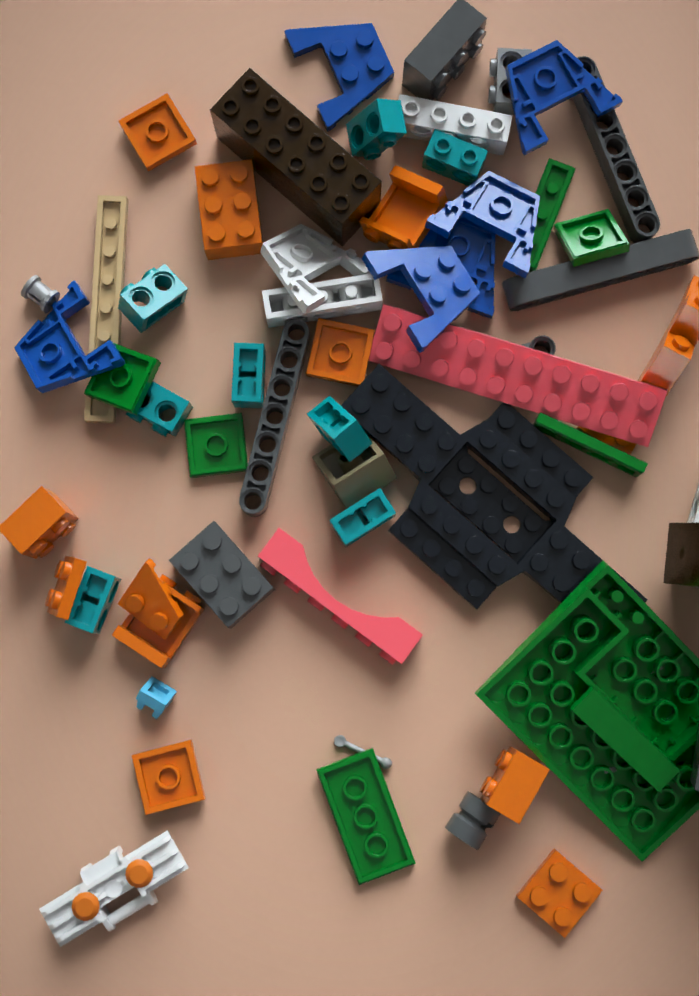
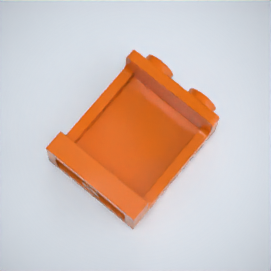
M395 165L389 173L393 182L371 217L368 219L362 216L359 223L364 231L363 235L374 243L380 241L391 250L418 248L430 230L425 227L426 220L429 216L435 215L445 207V204L448 202L444 186Z
M162 574L159 578L161 583L166 582L173 600L178 603L184 613L171 634L164 640L129 613L123 624L117 626L112 636L158 667L166 668L205 608L199 605L202 599L188 590L185 594H182L175 589L177 583Z

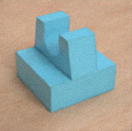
M151 676L136 697V700H138L136 707L140 710L145 705L154 710L152 717L157 719L172 702L177 691Z

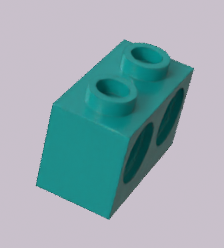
M376 98L346 124L352 156L364 157L365 160L379 158L382 152L396 145L397 141L407 134L400 100Z
M435 129L425 150L422 168L469 186L479 178L488 150Z
M163 264L158 269L152 268L148 270L142 277V280L135 285L130 283L125 286L120 292L118 309L142 333L184 303L188 288L166 264ZM162 286L165 287L167 290L162 291L159 290L157 287ZM134 302H142L146 306H137Z
M234 343L231 398L234 408H263L266 363L264 344Z
M152 382L146 394L150 396L149 404L140 408L137 416L128 412L125 415L138 423H141L143 419L153 424L151 427L153 431L164 437L168 433L176 437L193 406L188 400ZM167 409H174L176 411L175 417L168 422L162 421V413Z
M328 396L307 413L322 437L349 462L362 454L372 444L359 422L331 396Z
M379 488L329 521L346 548L395 517L396 512L381 488Z
M87 566L69 619L65 620L64 623L92 634H100L122 579Z

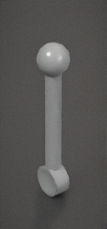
M338 735L334 739V744L337 747L344 746L357 753L364 751V749L346 741L343 735ZM376 755L378 763L383 769H389L392 766L391 759L387 757L381 758Z

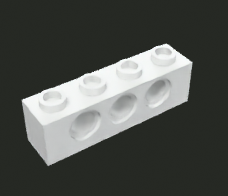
M399 94L398 100L401 101L407 134L403 137L429 142L436 129L486 149L488 153L504 155L513 115Z
M371 273L311 283L325 295V299L322 305L307 314L300 310L285 287L262 291L268 328L284 326L289 320L294 318L309 322L316 321L318 318L328 319L382 310L383 303L379 279L374 280Z

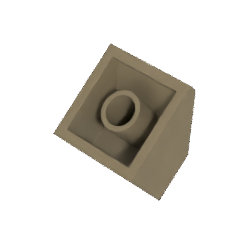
M368 434L367 436L372 444L351 462L343 457L332 445L312 457L346 508L354 505L377 489L386 487L390 482L397 479L385 454Z

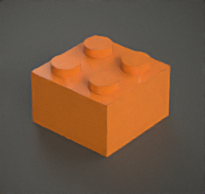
M41 486L0 525V532L22 555L35 559L38 557L43 558L54 548L52 544L60 536L65 537L76 527L74 523L79 518L55 493Z
M510 746L507 751L503 749L498 755L494 764L498 768L493 777L487 776L480 788V792L483 793L480 799L487 806L520 824L550 769Z

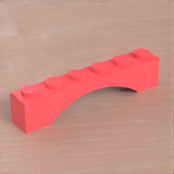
M280 528L277 529L258 555L262 560L260 566L273 576L276 572L280 573L286 578L284 584L297 594L300 590L304 591L310 596L307 601L319 611H322L324 607L334 614L331 619L343 629H346L348 625L358 632L355 637L368 647L372 643L381 649L378 655L392 665L396 661L402 664L423 636V634L400 617L366 615L350 609L333 598L314 576L307 562L303 545Z

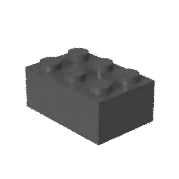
M457 0L404 60L402 86L418 98L439 100L447 89V83L452 78L456 80L464 71V64L469 58L475 59L483 48L481 43L486 35L485 25L487 18L465 0Z
M215 521L209 524L169 559L172 565L230 629L275 590Z

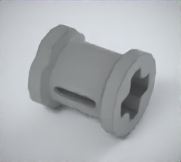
M37 275L32 276L21 291L22 297L25 299L30 298L40 306L44 313H48L53 309L51 305L54 301L58 302L61 295L57 290H51L43 284L41 278Z

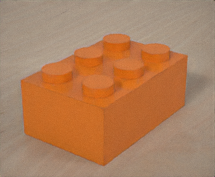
M252 159L194 166L203 243L207 259L215 260L261 254L263 237Z

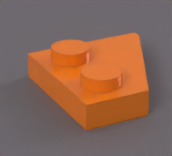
M149 558L119 600L118 605L165 640L176 627L184 613L178 603L173 600L166 582L161 583L153 569L156 564Z

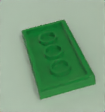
M373 747L316 769L359 885L416 864Z

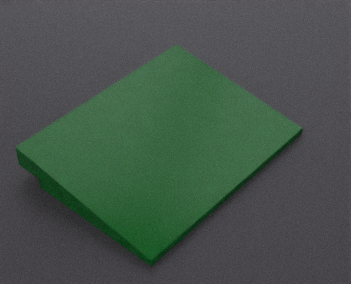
M602 560L487 679L475 694L643 862L699 810V792L694 789L690 782L699 723V658L625 581ZM591 686L680 769V772L660 792L651 786L570 709ZM609 767H615L617 771L612 772Z

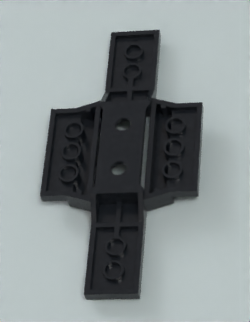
M378 364L341 405L359 422L365 432L402 463L419 481L408 509L391 526L388 532L476 610L496 587L520 573H524L540 585L561 604L602 561L597 554L565 527L576 497L593 477L510 404L502 403L487 420L460 435L385 368ZM468 448L472 450L479 458H481L487 465H489L495 472H497L503 479H505L511 486H513L520 494H522L528 501H530L550 520L545 521L544 519H542L536 512H534L528 505H526L520 498H518L511 490H509L503 483H501L495 476H493L487 469H485L478 461H476L470 454H468ZM471 478L474 480L476 490L472 494L461 492L459 483L462 479ZM509 516L517 518L520 523L519 530L515 533L507 532L503 527L505 518ZM620 576V577L625 581V583H626L644 602H646V601L648 600V599L645 598L638 590H636L630 583H628L622 576Z

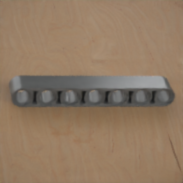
M586 56L578 57L584 64V69L595 79L599 77L602 80L598 68L591 58ZM584 93L572 97L630 240L633 243L652 239L660 228V220L615 110L597 117ZM603 122L608 128L602 129L596 123ZM612 147L616 149L618 154L613 155L609 153L607 148ZM617 173L626 174L629 180H621ZM628 199L637 200L639 206L634 207L630 205ZM638 224L646 225L650 233L642 232Z
M686 229L630 244L629 252L574 267L571 261L528 272L526 278L517 275L503 281L502 286L510 311H519L683 266L698 260L699 251L692 230Z
M291 319L283 328L242 485L239 504L242 510L251 517L260 516L267 509L310 342L308 325L301 319ZM295 329L305 333L300 340H292L289 334ZM286 357H294L298 362L294 367L286 368L282 365V361ZM280 384H286L290 387V391L285 396H278L275 393V388ZM280 412L283 415V419L278 424H271L267 421L269 414ZM267 439H271L276 443L275 449L269 453L263 452L260 449L261 443ZM259 467H264L269 471L268 477L263 481H257L253 478L254 471ZM257 495L261 498V505L254 510L248 509L246 507L247 498Z

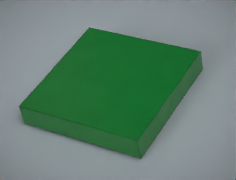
M609 209L554 224V232L574 267L629 252L630 243Z
M115 344L126 364L92 376L84 394L89 398L137 416L161 362L151 356Z
M242 413L184 420L191 478L246 472L248 458Z

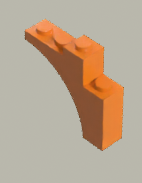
M696 275L690 280L665 334L638 379L640 382L667 389L666 396L688 365L695 345L699 341V277Z

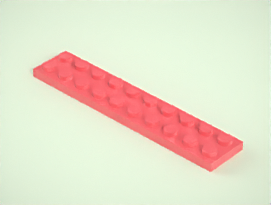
M383 304L372 341L369 361L540 414L541 412L552 418L645 447L649 446L667 394V389L453 324H449L423 352L419 353L406 330L409 325L428 317Z

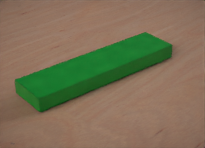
M551 158L547 162L535 193L540 196L529 272L536 271L576 169Z
M541 412L533 423L542 433L634 477L643 474L648 465L644 461Z
M592 686L570 707L584 723L658 792L680 772V769Z

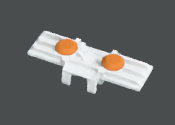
M168 830L124 857L121 846L115 847L110 851L109 856L94 865L89 863L81 868L82 883L39 909L60 947L101 922L110 932L116 928L115 925L148 904L153 906L158 902L153 890L189 868ZM134 887L138 889L141 895L109 913L106 904Z

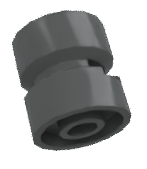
M468 791L459 804L460 813H454L445 828L469 846L479 850L487 837L485 829L492 828L501 813L487 806L480 798Z

